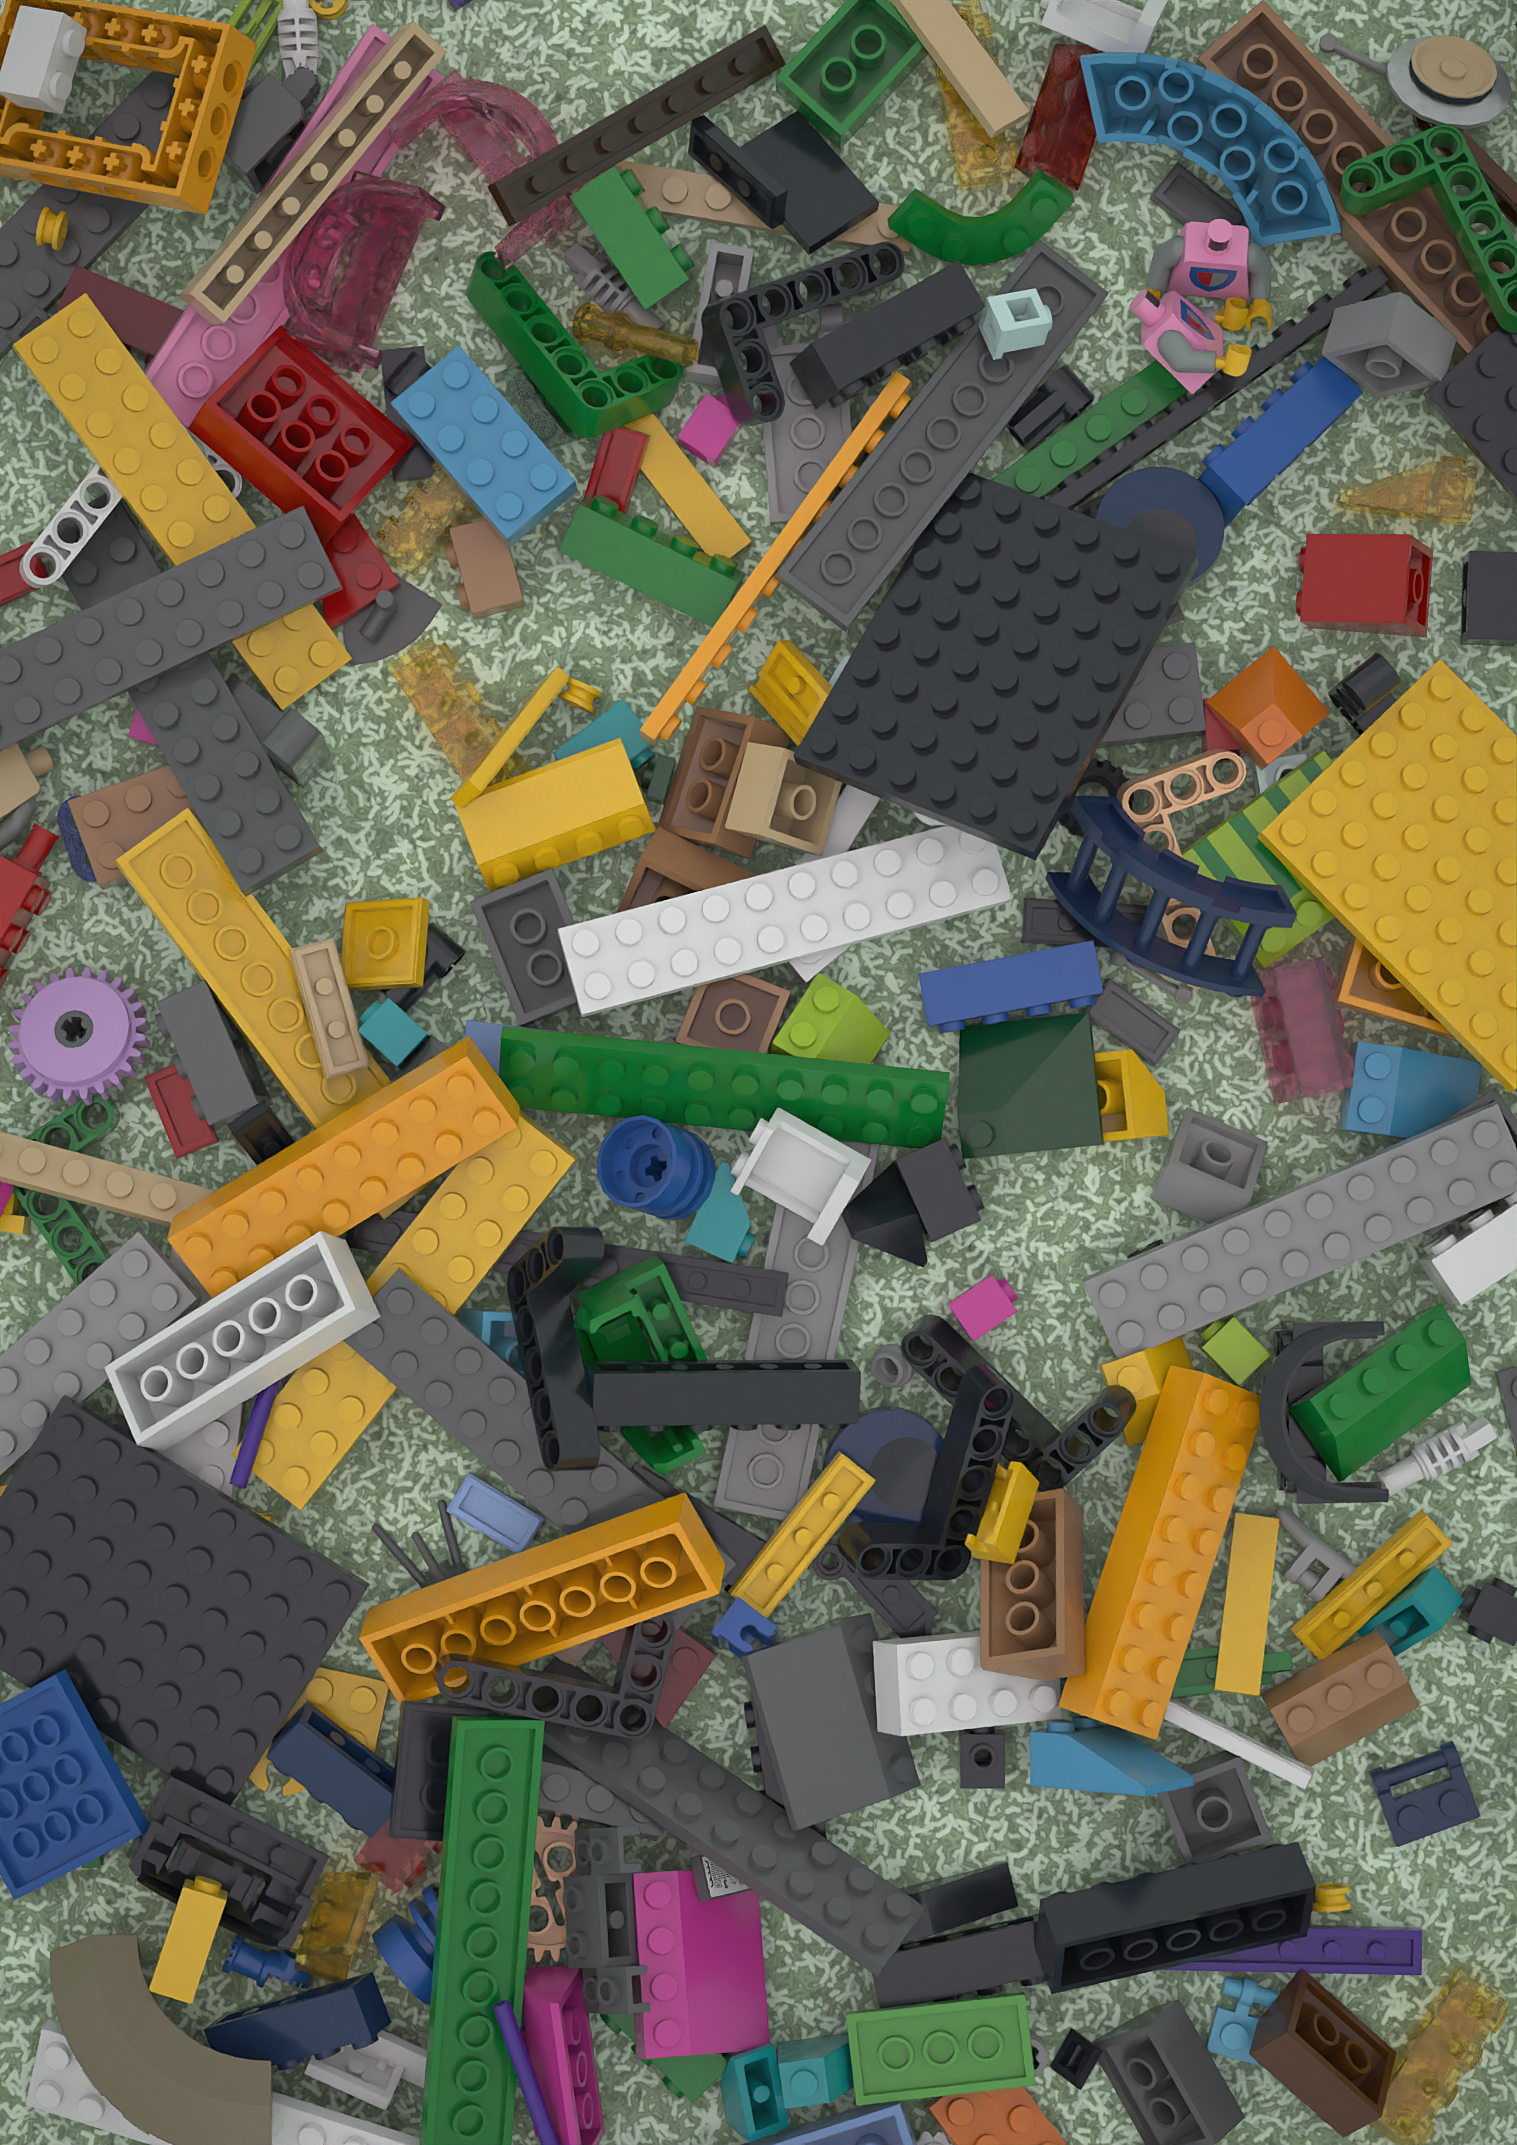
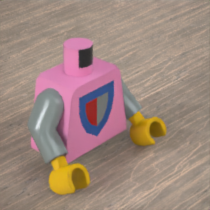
M1215 219L1210 223L1191 221L1184 225L1178 236H1174L1157 246L1153 253L1146 286L1149 287V291L1158 300L1163 298L1161 295L1162 291L1168 293L1172 290L1180 295L1224 299L1240 297L1246 301L1250 297L1253 298V302L1248 306L1249 314L1246 320V328L1251 332L1252 319L1263 317L1267 321V332L1270 331L1273 321V307L1267 302V298L1271 297V260L1257 243L1250 242L1249 228L1231 225L1230 222L1224 219Z
M1144 289L1132 300L1129 310L1141 320L1143 346L1190 393L1196 392L1219 369H1222V371L1231 376H1240L1246 372L1252 353L1251 348L1240 344H1230L1224 357L1223 330L1218 325L1221 324L1224 328L1231 331L1242 329L1249 314V310L1246 309L1247 302L1245 299L1228 297L1223 311H1215L1214 306L1196 308L1173 290L1169 291L1161 300H1158L1150 291Z

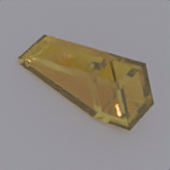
M1444 456L1440 458V462L1433 461L1341 492L1335 499L1334 509L1465 526L1472 518L1478 467L1466 465L1467 460L1464 458Z

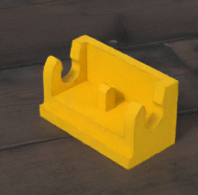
M1011 1461L1008 1470L1001 1467L998 1462L994 1476L995 1480L977 1535L975 1537L972 1534H968L965 1545L971 1551V1555L974 1558L1014 1564L1040 1482L1021 1462Z

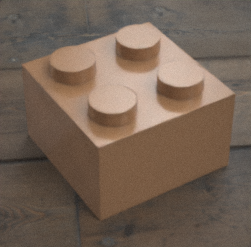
M748 974L697 986L675 1042L681 1045L768 1053L791 991Z

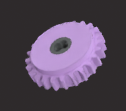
M90 967L84 968L82 976H77L72 968H67L66 978L59 979L55 973H51V984L45 987L40 982H36L34 985L38 993L34 997L26 994L22 996V999L27 1004L26 1009H14L13 1011L14 1016L20 1023L19 1025L8 1027L10 1034L18 1039L8 1043L9 1050L14 1055H17L11 1060L12 1064L18 1071L22 1070L20 1077L27 1085L33 1083L31 1087L36 1094L41 1096L47 1091L46 1096L53 1103H57L61 1095H63L64 1101L68 1106H74L77 1097H81L87 1106L91 1105L92 1095L97 1093L104 1100L109 1099L107 1089L114 1086L119 1091L124 1090L121 1079L125 1075L133 1079L137 1076L131 1068L133 1063L144 1064L146 1061L139 1051V1048L150 1047V1041L146 1035L141 1034L151 1029L146 1018H141L147 1013L141 1002H136L138 996L132 988L125 990L126 985L119 977L111 982V977L105 970H102L97 978H95V974ZM82 1032H86L83 1038L80 1039L78 1036H76L77 1041L73 1042V1038L75 1037V1035L79 1034L80 1037H82Z

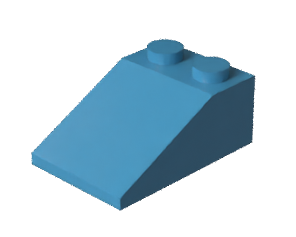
M1361 1041L1353 1042L1350 1044L1338 1130L1406 1140L1427 1131L1477 1099L1482 1065L1479 1061Z
M1074 1716L1072 1721H1048L1047 1729L1030 1732V1786L1148 1796L1193 1786V1776L1121 1728L1113 1725L1099 1724L1098 1720L1087 1716Z

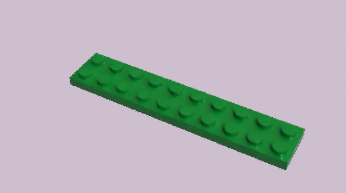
M507 1026L502 1027L499 1078L520 1105V1108L616 1118L645 1115L666 1123L753 1132L761 1118L769 1122L779 1107L835 1140L917 1149L924 1148L941 1140L950 1072Z
M525 1716L452 1717L420 2145H512L517 2076L492 2006L497 2002L510 2000L521 2031L544 1720Z

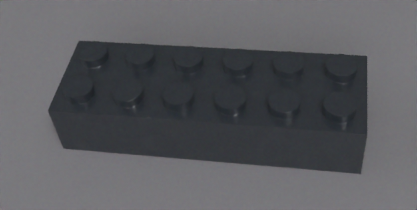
M1294 1842L1285 1845L1271 1844L1262 1850L1245 1854L1231 1853L1218 1860L1200 1864L1186 1863L1177 1869L1164 1872H1145L1137 1875L1135 1878L1119 1882H1100L1091 1888L1074 1892L1060 1891L1053 1893L1047 1898L1040 1899L1035 1950L1050 1992L1055 1994L1302 1938L1308 1934L1316 1884L1299 1843Z

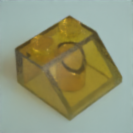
M373 1871L326 1872L322 1886L315 1885L309 1896L314 1901V1904L310 1910L312 1914L307 1928L302 1926L290 1948V1952L297 1954L294 1969L334 1983L348 1979L374 1905L381 1874Z

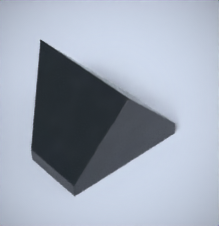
M891 1163L845 1206L841 1215L852 1239L924 1267L928 1259L918 1213L894 1163Z

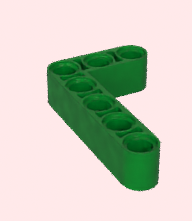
M1445 124L1432 127L1356 160L1347 166L1343 172L1339 200L1343 208L1351 214L1362 215L1430 186L1497 322L1506 331L1517 333V312L1508 305L1510 301L1517 300V243L1463 135L1457 128ZM1445 147L1453 155L1446 158L1438 157L1433 153L1432 149ZM1401 164L1409 167L1412 172L1408 175H1398L1393 172L1391 167ZM1355 182H1364L1369 185L1371 190L1366 193H1358L1350 185ZM1464 185L1472 193L1467 196H1459L1451 190V187ZM1481 223L1488 226L1491 232L1480 235L1473 232L1470 225ZM1496 261L1503 262L1509 267L1510 271L1503 274L1496 273L1489 267V264Z
M494 251L483 252L478 256L466 289L467 298L575 434L587 438L597 437L664 409L672 403L685 371L682 360L676 354L666 350H657L600 373L507 256Z
M93 1096L91 1105L87 1106L83 1100H80L74 1106H71L27 1136L26 1139L51 1145L50 1139L52 1134L56 1130L63 1128L69 1133L71 1143L67 1150L83 1153L117 1128L120 1121V1112L112 1100H104L101 1096ZM102 1104L107 1110L108 1118L102 1127L95 1129L88 1123L87 1113L93 1105ZM13 1185L14 1194L77 1286L88 1277V1271L92 1265L96 1263L103 1264L112 1256L75 1201L58 1197L59 1205L57 1210L53 1214L46 1215L39 1208L38 1200L42 1194L41 1192ZM73 1226L77 1227L83 1234V1244L75 1252L68 1250L63 1243L65 1231Z

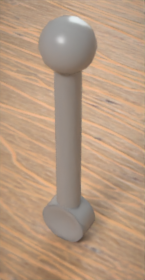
M1325 34L1320 38L1319 47L1323 52L1330 53L1334 51L1386 76L1387 79L1386 66L1338 44L1336 37L1332 34Z
M1112 951L1110 961L1113 965H1123L1174 995L1175 1001L1179 1004H1187L1191 1001L1192 992L1189 988H1178L1144 967L1131 964L1125 956L1117 951Z

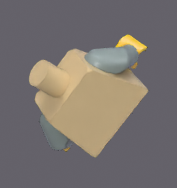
M18 744L0 752V852L23 833L36 811L35 800L41 792L36 777L52 771L54 768L52 759L43 746L23 754Z

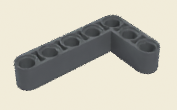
M232 673L226 683L273 765L297 785L304 788L332 755L322 733L291 707L283 714L252 687Z

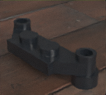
M833 1543L825 1544L812 1561L815 1573L824 1580L830 1581L845 1577L900 1638L932 1635L931 1619L938 1612L909 1580L863 1578L842 1556L837 1544ZM827 1553H833L838 1557L839 1561L836 1566L828 1568L822 1564V1557Z

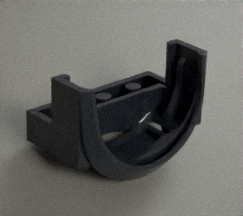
M1281 1321V1331L1274 1332V1354L1277 1358L1270 1367L1267 1376L1263 1379L1259 1418L1265 1448L1277 1466L1278 1490L1285 1492L1286 1499L1296 1504L1388 1502L1389 1489H1382L1381 1482H1328L1326 1480V1463L1288 1408L1324 1382V1346L1344 1339H1378V1336L1385 1335L1383 1321Z
M167 1774L145 1816L147 1824L143 1834L133 1839L126 1853L127 1858L130 1860L128 1865L133 1879L176 1905L185 1879L195 1881L196 1876H203L216 1880L222 1884L221 1890L228 1892L227 1901L218 1926L270 1947L291 1948L314 1904V1901L309 1896L330 1856ZM178 1840H181L168 1867L166 1868V1863L174 1847L176 1846ZM264 1878L265 1886L253 1909L247 1910Z

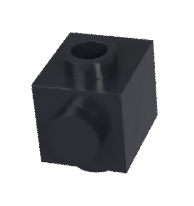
M1494 1576L1490 1584L1480 1579L1477 1580L1475 1586L1469 1584L1461 1595L1464 1601L1458 1607L1462 1610L1459 1619L1470 1624L1466 1632L1488 1644L1491 1643L1493 1637H1496L1514 1646L1517 1641V1598L1514 1597L1517 1588Z
M995 1726L958 1730V1784L960 1789H1005V1733L1003 1729H995ZM986 1749L989 1751L984 1759L974 1758L978 1750Z

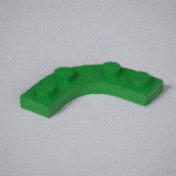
M1038 170L1017 195L997 212L981 217L962 216L946 209L914 188L887 221L890 230L933 257L951 263L959 260L961 264L965 265L987 264L1007 259L1029 248L1053 226L1075 200L1072 191L1041 170Z

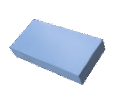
M471 1472L467 1475L446 1510L516 1554L526 1551L545 1519Z

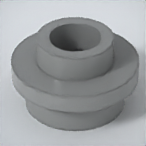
M886 1344L874 1354L871 1364L872 1374L876 1381L883 1386L902 1387L910 1382L914 1376L915 1369L902 1356L900 1345ZM892 1361L897 1365L898 1369L893 1366Z

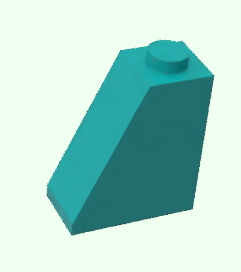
M848 2033L778 2042V2064L785 2109L830 2103L854 2088Z

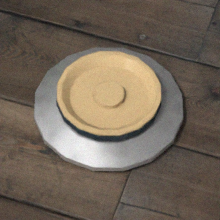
M1429 35L1408 40L1393 52L1386 68L1388 87L1400 105L1419 119L1435 125H1451L1457 129H1472L1488 125L1504 113L1512 94L1508 75L1498 61L1474 42L1457 36Z

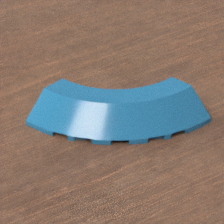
M1106 52L1081 55L1080 61L1098 143L1137 142L1154 146L1156 143L1183 152L1182 156L1198 164L1211 175L1216 174L1233 193L1232 198L1246 220L1253 242L1259 246L1342 232L1335 200L1325 176L1311 152L1295 131L1271 107L1250 91L1218 73L1199 65L1167 56L1137 52Z

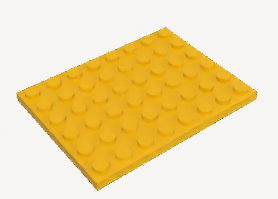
M1439 659L1291 802L1257 838L1479 1063L1511 1093L1517 1088V736Z

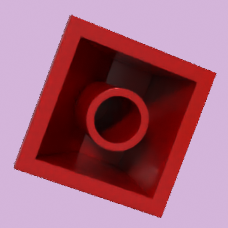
M1307 534L1306 546L1301 548L1299 554L1300 571L1304 573L1303 588L1298 591L1296 596V613L1300 617V622L1313 629L1427 637L1433 550L1410 534Z

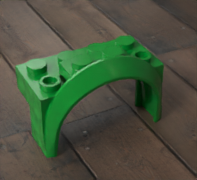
M657 1255L576 1294L581 1306L578 1307L573 1326L577 1333L581 1357L586 1371H588V1361H655L638 1321L641 1322L658 1361L708 1360L669 1273ZM686 1425L669 1426L668 1430L661 1432L647 1431L642 1426H625V1429L620 1431L632 1449L661 1475L706 1453L700 1438L697 1436L704 1431L690 1430Z

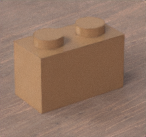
M483 519L449 528L452 541L444 544L451 569L459 567L463 583L456 585L462 611L471 609L474 620L524 607L525 603L510 547L487 520Z

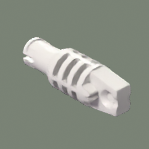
M282 0L283 9L279 10L277 15L280 61L283 64L285 77L287 78L290 74H294V70L296 71L298 67L302 68L303 66L304 68L309 67L317 76L318 59L320 57L316 13H314V9L309 8V0Z
M1485 1417L1478 1418L1466 1425L1461 1420L1447 1427L1442 1432L1436 1433L1431 1438L1428 1437L1420 1444L1417 1443L1412 1446L1413 1449L1410 1450L1411 1455L1376 1474L1383 1488L1389 1489V1496L1391 1497L1423 1478L1426 1481H1434L1439 1476L1449 1473L1450 1470L1460 1467L1461 1464L1471 1461L1480 1455L1478 1449L1495 1440L1497 1435L1491 1423Z

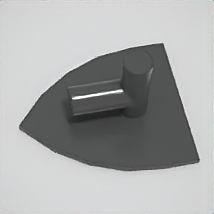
M394 573L401 587L392 593L387 590L380 591L376 596L375 604L343 624L345 648L352 657L349 661L350 666L377 662L400 652L422 634L443 604Z

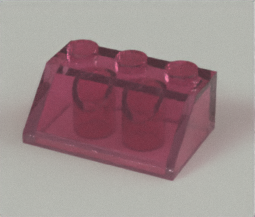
M1324 956L1275 966L1257 972L1265 988V993L1263 997H1249L1274 1105L1353 1087L1354 1064L1350 1054L1345 1052L1342 1039L1344 1020L1341 1012L1335 1009L1332 995L1334 977L1330 967L1325 965Z

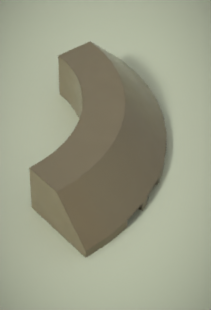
M137 1934L90 1935L50 1952L51 1984L55 2008L64 2037L92 2086L111 2105L119 2110L126 2120L146 2134H152L172 2145H272L273 2076L271 2061L249 2060L217 2052L195 2041L174 2025L154 2000L146 1984L141 1969Z

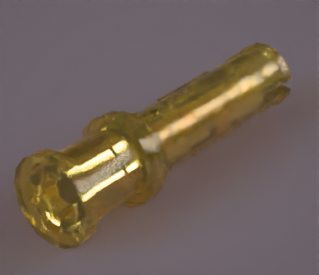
M587 302L582 304L574 315L572 323L573 336L576 340L584 343L591 340L603 343L606 349L615 352L625 348L632 349L653 357L676 362L686 367L692 366V360L696 361L699 354V344L696 339L678 336L670 332L634 323L626 313L619 311L612 314L600 311L597 305Z

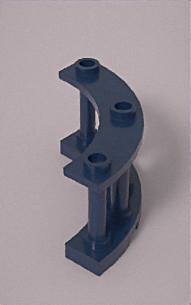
M1075 796L1070 810L1085 833L1071 872H1047L1045 878L1059 903L1092 935L1125 956L1127 961L1135 966L1146 967L1174 980L1222 992L1232 997H1263L1265 988L1252 964L1264 934L1271 927L1292 928L1297 916L1282 885L1249 882L1229 876L1225 877L1224 882H1220L1198 874V865L1180 857L1167 848L1158 852L1143 840L1146 832L1130 818L1117 797ZM1098 848L1110 857L1112 864L1102 893L1089 876ZM1128 873L1152 887L1154 891L1141 926L1134 923L1115 908ZM1170 898L1197 908L1201 912L1187 948L1156 936ZM1222 917L1249 923L1235 960L1204 954L1216 922Z

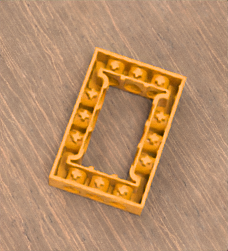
M6 0L0 19V70L19 7L22 5L63 12L88 29L84 50L79 57L80 59L178 75L179 79L175 78L173 87L176 90L166 122L162 121L160 127L163 134L157 154L147 147L132 143V146L128 147L112 144L103 137L95 136L94 140L75 137L65 130H59L58 134L40 131L45 111L19 107L0 94V176L207 215L257 44L234 26L227 23L88 0Z

